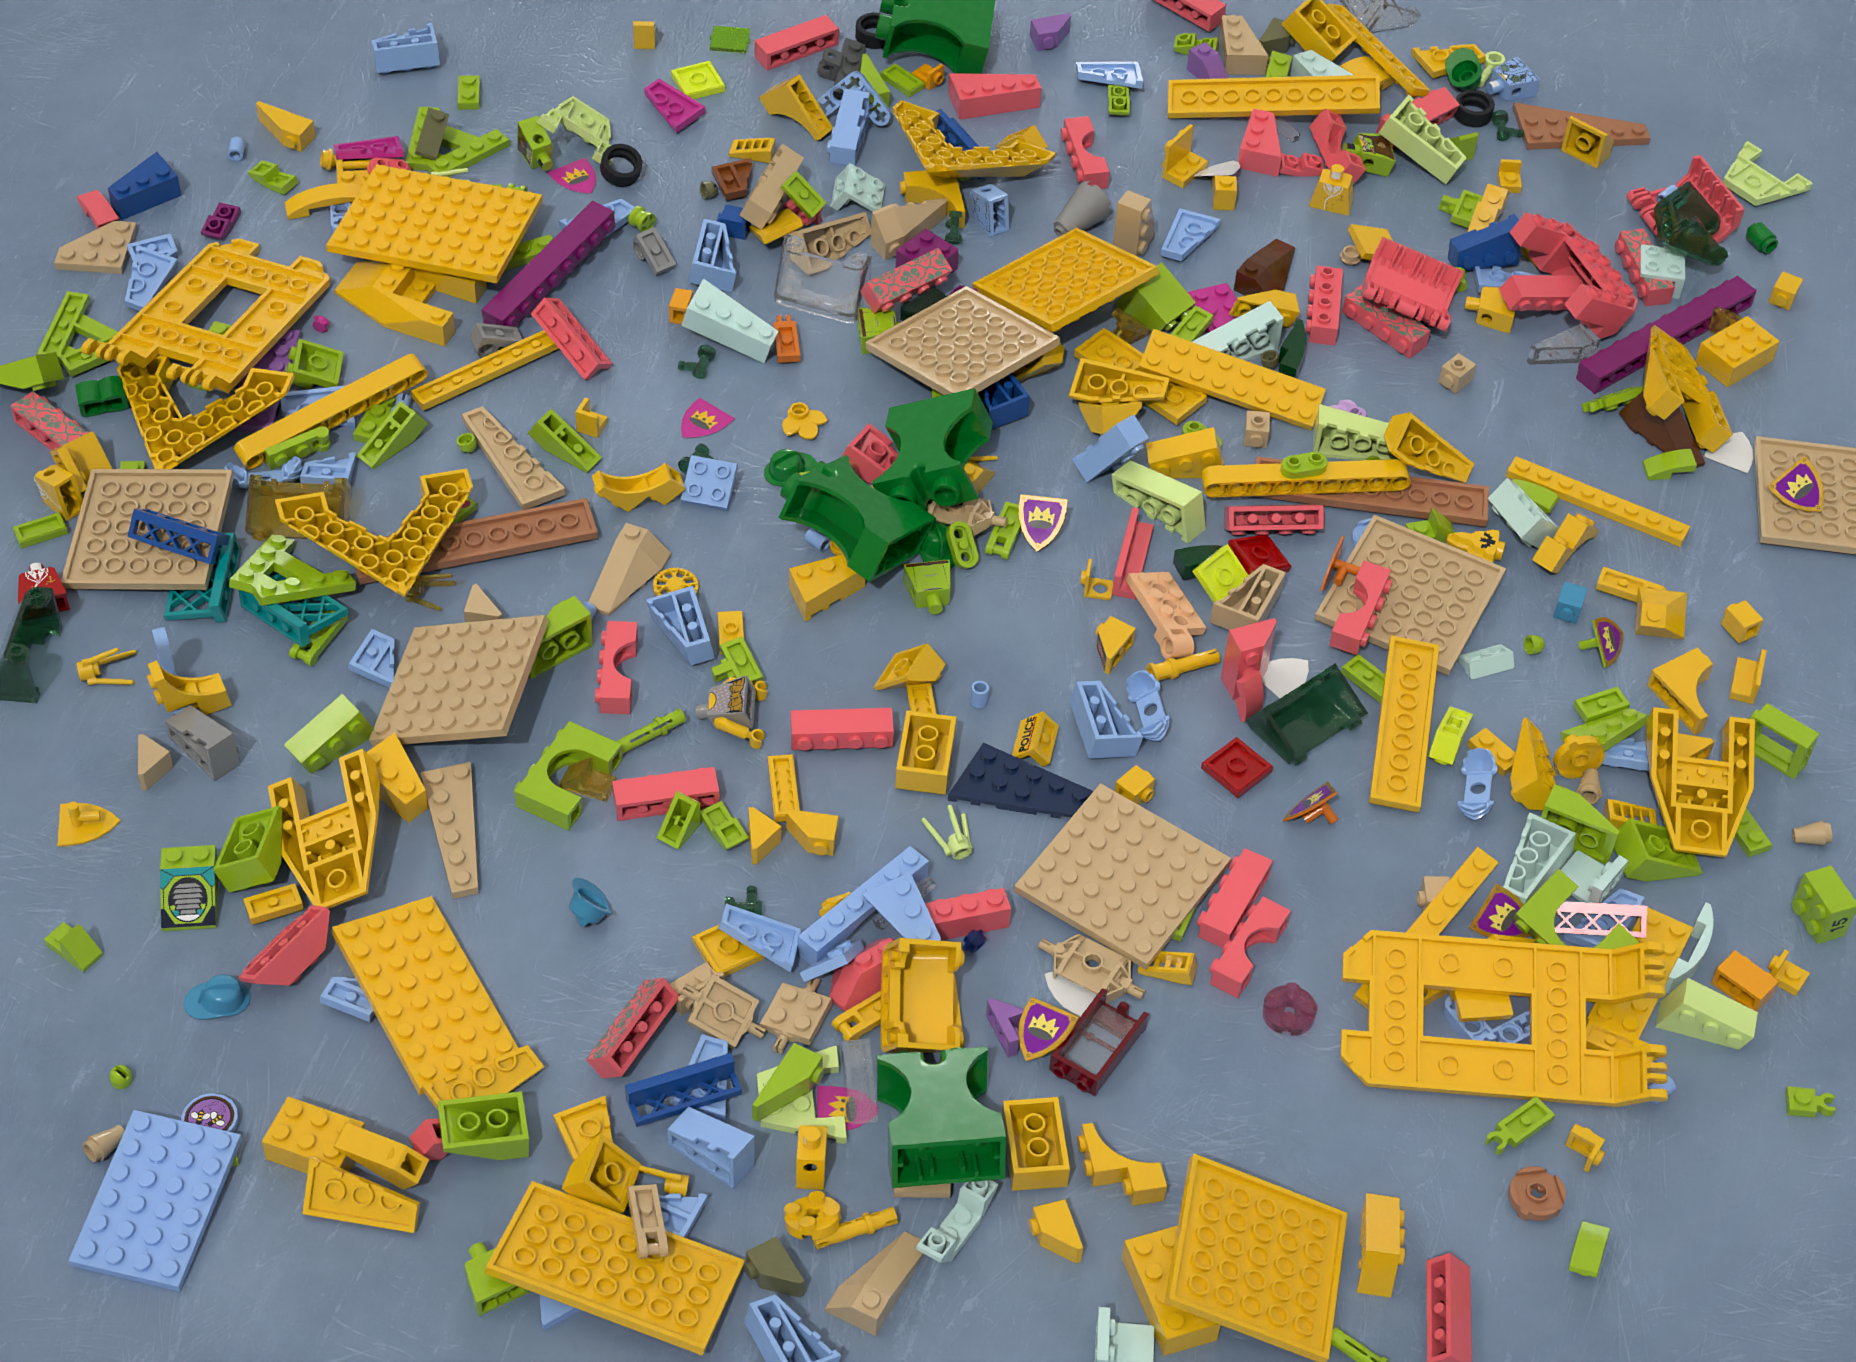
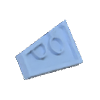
M137 245L135 261L132 264V275L127 287L125 305L140 311L164 288L179 264L176 258Z
M702 1034L689 1065L728 1054V1041ZM727 1079L719 1081L716 1087L726 1090ZM696 1088L691 1091L690 1096L698 1099L704 1097L707 1091ZM674 1097L673 1106L678 1105L681 1099ZM726 1099L695 1110L715 1119L725 1121Z

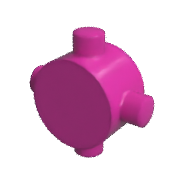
M314 316V329L318 332H327L329 321L323 316Z

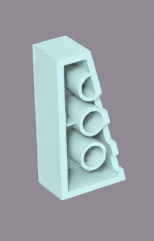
M704 278L687 307L681 325L762 363H765L778 334V330Z
M1268 301L1192 342L1248 361L1260 357L1264 351H1278L1284 318L1271 301Z
M1529 812L1526 826L1523 829L1519 846L1516 849L1513 863L1510 866L1503 887L1516 895L1525 904L1558 869H1562L1572 856L1576 833Z

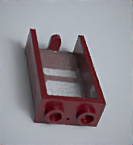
M1104 988L1100 990L1080 1016L1066 1040L1051 1054L1049 1070L1055 1076L1071 1082L1082 1092H1088L1093 1096L1098 1094L1099 1089L1141 1033L1146 1030L1149 1015L1144 1011L1139 1019L1135 1020L1128 1016L1129 1005L1126 1002L1121 1001L1117 1009L1105 1003L1107 990Z

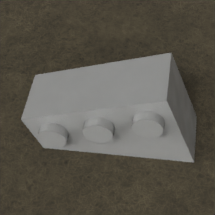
M188 706L165 721L169 738L213 781L218 780L240 765L238 759L239 749L235 744L234 734L193 706Z

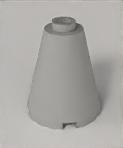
M1083 181L1079 184L1053 224L1054 232L1058 237L1076 227L1084 231L1112 214L1113 208L1110 210L1108 206L1111 202L1102 189L1095 184L1093 186L1088 185L1089 181Z

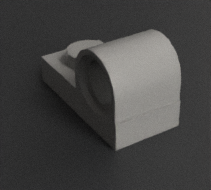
M655 227L636 234L633 241L634 252L640 260H647L655 276L675 268L676 263Z
M475 323L470 340L478 357L483 358L498 351L499 347L505 348L522 340V337L517 327Z

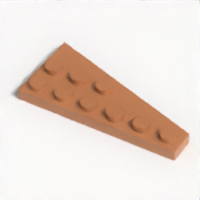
M1516 102L1513 103L1512 107L1527 150L1562 148L1568 120L1571 116L1607 133L1614 139L1613 146L1649 145L1651 139L1645 124Z

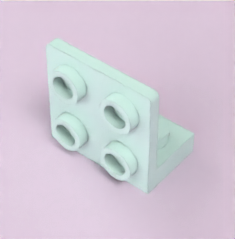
M849 163L835 179L830 207L838 211L852 199L872 212L882 208L885 184L878 178L864 172L861 168Z
M1641 245L1640 276L1672 281L1675 286L1672 298L1679 299L1685 282V250Z
M1577 850L1562 867L1561 871L1579 886L1571 895L1572 897L1581 902L1602 903L1621 880L1628 860L1619 855L1613 863L1609 861L1604 866Z
M1099 1307L1096 1320L1094 1362H1153L1154 1326L1117 1323L1115 1319H1110V1308Z

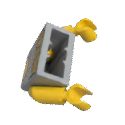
M747 675L739 678L731 677L722 684L709 689L708 703L696 705V715L699 720L708 718L713 727L718 731L720 730L742 739L748 738L752 748L760 749L763 743L761 740L764 739V732L761 729H754L751 732L749 729L753 728L755 699L764 701L767 698V685L764 681H757L754 685Z

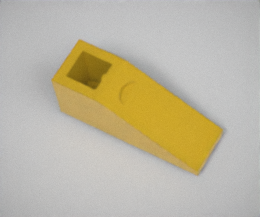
M1271 290L1238 297L1229 315L1240 317L1271 301L1284 318L1282 326L1291 328L1300 311L1296 294Z
M348 1122L344 1124L333 1145V1148L402 1190L418 1184L429 1162L428 1158L407 1145Z

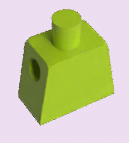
M483 1242L475 1243L469 1248L468 1252L472 1259L464 1264L466 1279L478 1316L529 1293L527 1289L485 1274L486 1265L495 1248L488 1251Z

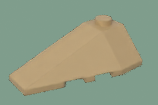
M945 198L925 200L921 204L907 202L905 206L890 204L873 211L871 246L884 260L896 256L898 248L924 229L930 231L946 218L947 200Z
M866 212L798 230L783 237L789 257L807 274H811L831 267L836 260L842 258L846 252L871 234V227Z
M626 523L615 540L588 602L596 607L598 613L610 616L629 600V596L637 589L641 590L646 586V582L651 577H656L659 572L663 571L671 557V552L648 529Z
M903 1232L838 1286L827 1304L825 1312L877 1336L925 1255L916 1250L921 1239Z

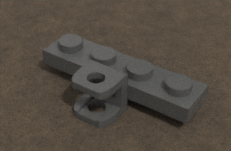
M845 38L842 52L825 48L822 60L818 65L817 74L832 81L835 80V86L854 71L859 72L865 44ZM852 76L853 81L846 87L850 89L856 85L858 77L854 78ZM840 88L835 89L834 97L842 100L844 91Z

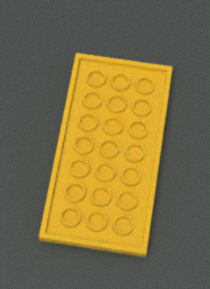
M432 896L332 927V935L419 1095L425 1094L422 1089L424 1084L433 1083L443 1079L445 1076L469 1069L471 1066L485 1063L497 1056L518 1049Z
M531 1181L486 1265L485 1274L703 1356L742 1272L745 1260L666 1230L668 1256L648 1255V1258L638 1259L631 1217ZM647 1239V1244L656 1243V1239Z

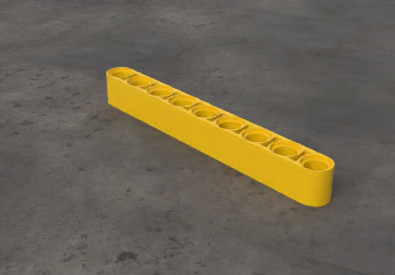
M407 354L241 439L235 444L233 451L246 469H254L266 463V448L320 426L327 427L330 430L348 419L369 410L372 406L378 405L419 384L427 377L428 372L415 354Z
M1399 459L1327 462L1326 471L1323 474L1299 479H1289L1283 476L1280 471L1281 463L1208 466L1201 472L1204 494L1213 498L1401 491L1408 488L1411 484L1407 465Z

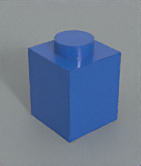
M726 204L723 212H719L717 222L726 224L728 237L745 240L751 223L739 216L743 209L742 207Z

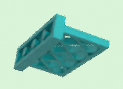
M225 533L230 535L228 545H219L218 547L221 549L216 556L214 564L216 569L211 572L209 581L212 584V588L205 593L201 590H186L181 595L177 593V590H169L164 612L166 621L214 617L216 623L226 622L233 588L229 587L230 578L237 572L241 547L235 533ZM194 593H197L199 595V597L191 603L186 601V599L192 596ZM205 601L209 603L207 609H196ZM181 603L186 606L180 611H173Z
M279 573L270 577L275 581L287 579ZM238 590L243 609L301 647L310 643V635L349 615L348 608L328 595L294 600L304 601V603L291 604V601H288L286 604L276 603L261 606L252 593ZM320 600L321 603H309V601ZM326 610H335L334 613H324ZM289 611H302V613L292 614ZM307 611H319V613L306 614ZM305 621H317V622H315V623H313L312 625L308 626Z

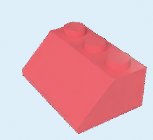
M1275 618L1229 630L1221 680L1232 700L1240 697L1236 681L1253 669L1260 671L1261 678L1263 679L1268 669L1277 623Z

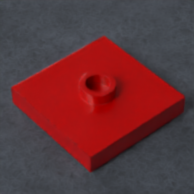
M1267 534L1230 539L1227 543L1248 575L1263 564L1286 573L1292 567Z
M1235 737L1203 761L1201 769L1235 797L1239 798L1273 771V766L1238 737Z

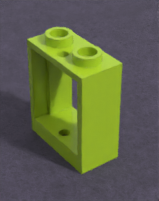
M1766 703L1761 710L1756 709L1750 719H1755L1754 756L1795 780L1806 767L1819 733ZM1764 726L1797 745L1795 753L1763 735Z

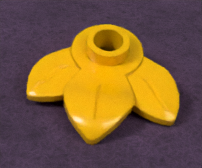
M796 402L788 409V417L782 421V429L787 436L798 433L800 437L812 440L818 435L817 425L825 424L827 418L821 411L810 410L806 404Z

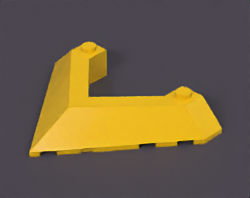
M900 100L892 108L895 117L926 172L940 178L1021 177L1041 168L1056 157V152L1018 139L1010 146H1001V150H990V147H973V150L962 151V147H953L951 143L947 144L945 136L937 129L940 113Z
M157 355L145 368L130 364L126 366L119 364L117 368L154 469L174 468L248 419L274 406L287 395L295 378L294 373L251 368L244 385L235 390L236 394L224 400L219 398L204 406L206 410L194 416L191 413L182 417L168 392L174 380L166 378V371L172 365L167 356Z
M467 468L420 476V504L414 511L411 510L401 522L402 526L396 533L393 532L389 538L382 535L377 537L367 532V528L351 520L346 522L338 518L336 513L328 509L324 492L275 499V504L282 523L405 598L470 495L473 485Z

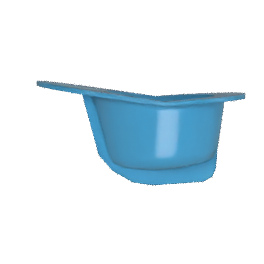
M576 877L573 879L574 893L569 903V909L576 915V921L581 927L588 923L597 924L606 914L612 913L606 896L598 887L583 878Z
M220 974L212 977L208 982L196 985L189 990L184 999V1008L190 1017L198 1020L233 1016L247 1008L251 996L249 989L243 983L230 975Z

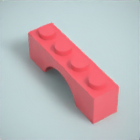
M1324 108L1309 126L1313 134L1312 137L1319 147V152L1326 162V167L1331 170V166L1334 164L1342 165L1344 167L1343 173L1353 176L1354 185L1366 171V168L1360 156L1347 150L1341 151L1342 138L1347 128L1341 115Z
M1089 116L1064 119V126L1060 129L1061 140L1065 141L1067 155L1070 154V163L1072 169L1075 168L1077 183L1080 182L1081 184L1083 181H1089L1088 185L1090 186L1095 184L1100 189L1108 188L1110 171L1105 158L1094 156L1086 151L1087 148L1092 147L1094 128Z
M1363 560L1355 579L1353 593L1361 599L1364 606L1352 613L1339 614L1331 633L1329 646L1355 655L1358 654L1361 646L1366 647L1370 633H1367L1368 629L1373 630L1377 620L1375 613L1376 611L1381 612L1385 602L1383 595L1384 593L1389 594L1393 580L1389 579L1391 569Z
M607 621V630L602 631L601 645L605 646V648L600 650L599 664L603 666L602 669L597 671V684H600V688L595 689V703H599L600 713L630 714L632 681L630 678L621 675L616 669L625 660L636 657L638 643L637 622Z
M1264 896L1257 905L1253 904L1248 911L1246 922L1241 921L1237 926L1234 934L1235 938L1232 941L1228 940L1226 942L1221 958H1215L1209 969V972L1212 973L1210 984L1238 999L1251 980L1254 966L1246 956L1245 951L1258 943L1275 944L1288 926L1291 910Z

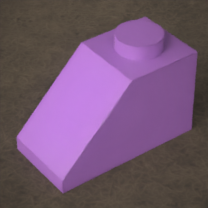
M1070 13L1031 19L1030 38L1037 51L1053 49L1059 46L1070 31Z
M1206 42L1189 49L1187 70L1198 79L1228 78L1219 53Z

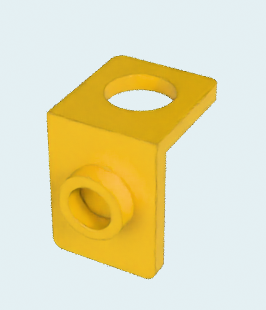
M1088 559L1087 570H1082L1080 584L1085 585L1083 597L1111 600L1113 581L1091 578L1092 559ZM1096 585H1103L1107 588V591L1097 593L1093 588Z

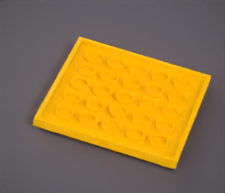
M1076 227L972 283V286L977 289L978 293L1035 324L1055 332L1061 330L1065 325L1079 320L1085 314L1097 310L1098 307L1115 300L1116 297L1132 291L1136 286L1150 281L1151 278L1159 274L1158 266Z
M1193 1153L1188 1162L1164 1304L1316 1362H1327L1330 1354L1348 1213Z

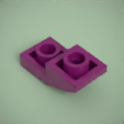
M219 202L213 216L208 215L200 232L201 235L224 239L237 222L241 214L240 207Z

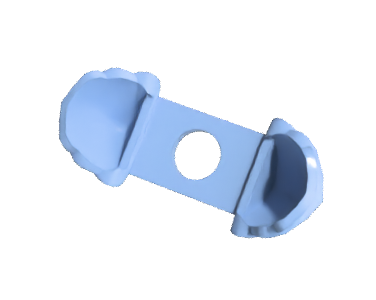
M294 456L293 459L282 464L281 470L247 473L246 468H240L237 465H233V463H227L224 470H233L234 480L232 486L247 489L248 487L290 484L300 477L303 467L301 466V460ZM262 477H270L268 480H258Z
M1146 670L1134 672L1127 678L1126 690L1129 694V701L1136 702L1143 725L1137 731L1146 739L1160 741L1169 727L1170 720L1169 715L1166 716L1159 694L1160 683ZM1150 705H1157V711L1153 715L1147 716L1145 714L1146 709Z
M1484 748L1469 750L1463 759V766L1461 768V772L1467 778L1464 801H1457L1461 812L1473 820L1483 817L1489 812L1494 801L1490 800L1492 779L1497 773V765L1491 751ZM1475 785H1483L1486 788L1480 794L1471 792L1472 787Z

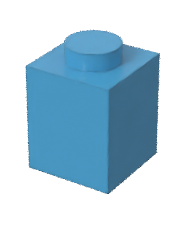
M1564 581L1553 617L1577 624L1588 588Z

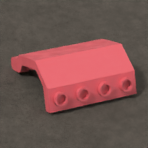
M1701 155L1693 156L1688 173L1675 184L1681 194L1669 206L1661 207L1656 200L1657 195L1667 187L1648 191L1645 187L1629 191L1626 195V198L1636 210L1641 209L1639 212L1640 216L1657 237H1663L1661 243L1665 248L1685 250V254L1716 247L1740 225L1745 210Z
M1382 236L1363 280L1361 295L1371 301L1373 299L1378 304L1379 302L1385 304L1390 309L1394 308L1395 311L1406 316L1415 317L1418 321L1427 322L1430 326H1436L1437 329L1446 332L1451 321L1448 308L1464 271Z

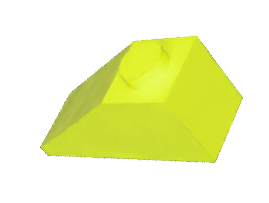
M1449 706L1436 731L1428 757L1433 758L1439 764L1453 765L1473 714Z

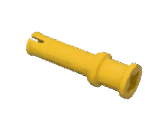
M1214 648L1180 659L1170 657L1165 659V662L1157 664L1148 663L1146 671L1152 674L1158 682L1167 678L1173 680L1184 672L1219 664L1220 655L1217 649Z

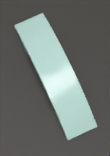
M1705 903L1691 933V936L1699 939L1689 962L1680 958L1677 959L1666 982L1665 993L1669 994L1684 980L1691 978L1698 970L1713 932L1711 904Z

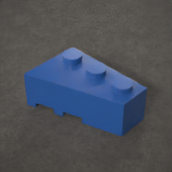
M158 152L108 187L111 207L121 220L182 196L178 175Z
M1512 214L1508 216L1509 219L1499 223L1492 222L1489 224V227L1479 231L1475 229L1450 239L1448 260L1452 266L1461 267L1465 270H1474L1476 266L1483 269L1492 268L1493 266L1519 265L1521 246L1510 234L1512 228L1519 221L1517 216Z
M1013 373L978 392L993 421L992 429L1029 414L1030 395Z

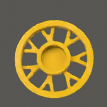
M678 567L668 568L659 572L653 581L655 596L662 595L661 592L665 590L667 593L690 586H695L694 590L697 595L699 589L696 576L690 571ZM671 574L672 577L667 578L666 575ZM677 574L684 575L682 578L676 577ZM692 580L693 583H685V581ZM665 582L666 585H657V583Z

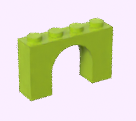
M569 721L563 729L561 728L557 732L552 744L545 747L538 762L531 765L524 780L519 781L515 786L516 807L569 831L583 813L582 797L556 786L551 782L550 778L559 769L571 765L584 766L610 778L623 761L622 744Z
M1558 869L1513 916V919L1516 921L1514 923L1515 926L1524 934L1529 933L1536 939L1535 943L1567 946L1560 940L1555 931L1554 918L1558 908L1579 886ZM1618 923L1593 948L1615 949L1637 944L1639 941Z

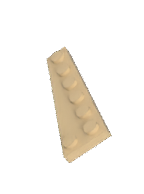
M483 406L461 414L463 423L469 432L474 434L477 444L522 510L530 509L565 495L564 486L549 471L546 472L535 457L529 456L526 453V449L522 445H518L513 440V436Z
M467 762L420 772L452 899L479 894L471 763Z

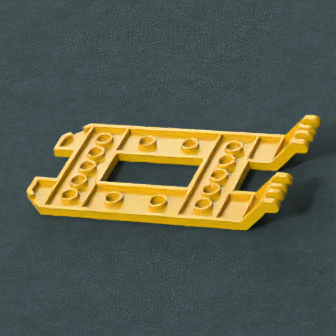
M240 238L233 239L231 244L219 245L218 242L209 243L108 343L88 338L81 346V353L91 355L95 352L97 358H104L107 361L114 359L120 365L126 366L130 364L145 368L160 354L193 365L191 368H187L173 363L166 371L167 379L176 380L180 377L181 382L184 384L189 383L194 387L201 385L204 390L212 391L215 389L229 393L330 286V278L323 271L321 262L299 256L290 266L255 257L260 252V244ZM226 285L261 295L223 335L188 325Z
M1370 930L1360 941L1347 949L1342 955L1341 982L1368 984L1367 1031L1341 1030L1340 1059L1366 1087L1531 1100L1537 1096L1541 1101L1621 1107L1649 1101H1668V1091L1666 1089H1647V1083L1665 1084L1668 1082V1076L1660 1074L1667 1072L1666 1063H1647V1057L1650 1056L1656 1058L1666 1057L1667 1046L1648 1044L1617 1051L1586 1049V1002L1618 1004L1647 997L1662 998L1666 996L1663 985H1645V980L1647 979L1661 981L1665 978V972L1661 970L1665 968V962L1661 959H1644L1645 954L1662 955L1664 953V943L1647 941L1615 949ZM1424 988L1530 997V1044L1423 1036Z

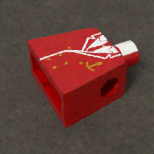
M33 563L29 566V572L19 575L18 605L23 620L70 610L66 591L55 568H44L41 563Z

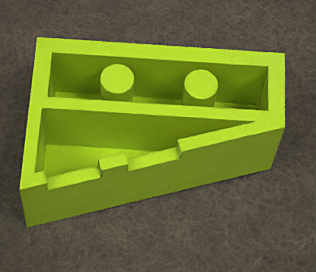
M341 694L288 740L284 746L312 774L369 740L374 729L361 712Z

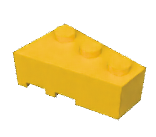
M844 554L789 568V590L805 622L810 620L811 615L816 612L827 610L829 605L838 599L842 601L865 587V578L847 566Z
M1370 1193L1365 1195L1361 1214V1259L1358 1262V1269H1361L1357 1283V1293L1391 1298L1398 1265H1403L1405 1248H1400V1246H1403L1405 1229L1400 1228L1403 1227L1405 1211L1400 1210V1198Z

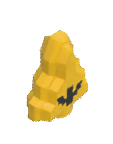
M1499 530L1475 531L1471 534L1466 532L1450 533L1446 540L1448 545L1492 563L1494 560L1501 561L1505 542L1499 541Z

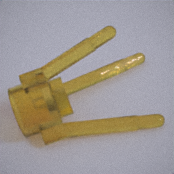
M453 574L418 576L406 595V602H415L425 607L442 611V607L417 598V595H422L423 586H455V581H429L452 578Z

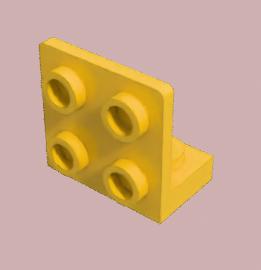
M1191 124L1185 129H1181L1178 135L1169 140L1164 147L1165 158L1162 163V178L1181 188L1188 185L1197 177L1194 175L1206 169L1208 165V160L1191 152L1194 126Z
M93 431L49 451L57 466L74 474L80 493L86 490L91 469H112Z

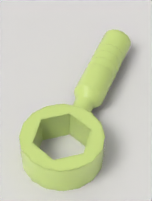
M1495 51L1485 54L1486 58L1483 64L1486 68L1481 74V82L1478 87H1483L1494 68L1505 62L1503 54Z

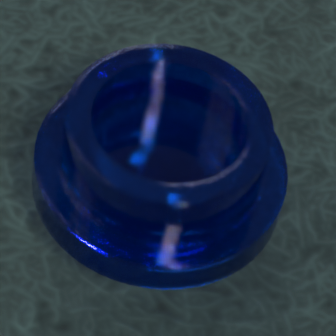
M973 929L963 939V942L966 943L963 949L965 951L969 950L972 954L978 951L987 940L983 935L984 931L980 929L976 932Z

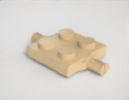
M714 974L709 977L701 991H697L685 984L680 994L694 1001L692 1011L686 1023L708 1036L728 1041V1047L731 1049L736 1047L741 1036L746 1031L759 1039L762 1038L766 1031L765 1028L752 1022L759 1000Z
M817 977L809 980L805 988L782 983L760 1022V1026L766 1029L765 1032L772 1033L778 1037L774 1046H772V1050L775 1053L782 1054L788 1042H800L809 1046L813 1042L832 1006V998L815 993L820 984V980Z

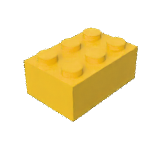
M1306 0L1281 24L1305 51L1313 50L1331 62L1357 38L1323 0Z
M1746 316L1701 342L1695 362L1728 388L1772 362L1780 341L1750 317Z
M906 710L896 767L895 788L946 795L957 717Z
M288 1096L261 1141L265 1159L307 1174L309 1159L314 1156L350 1172L356 1161L333 1148V1145L346 1122L365 1129V1123Z
M1058 1097L1003 1101L1001 1115L1006 1133V1156L1012 1191L1067 1187L1070 1166Z

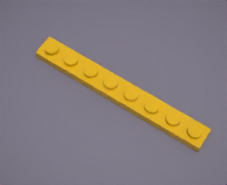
M1327 3L1328 7L1357 37L1354 42L1358 43L1362 50L1373 58L1375 63L1381 65L1384 68V72L1395 79L1396 84L1402 86L1411 97L1427 96L1430 89L1343 5Z
M542 330L411 390V397L424 411L559 348L548 334Z
M1517 456L1506 473L1507 478L1528 481L1545 487L1559 495V499L1678 547H1681L1690 529L1689 525Z
M1477 847L1406 933L1440 935L1499 862ZM1362 984L1352 998L1367 1010L1368 984Z

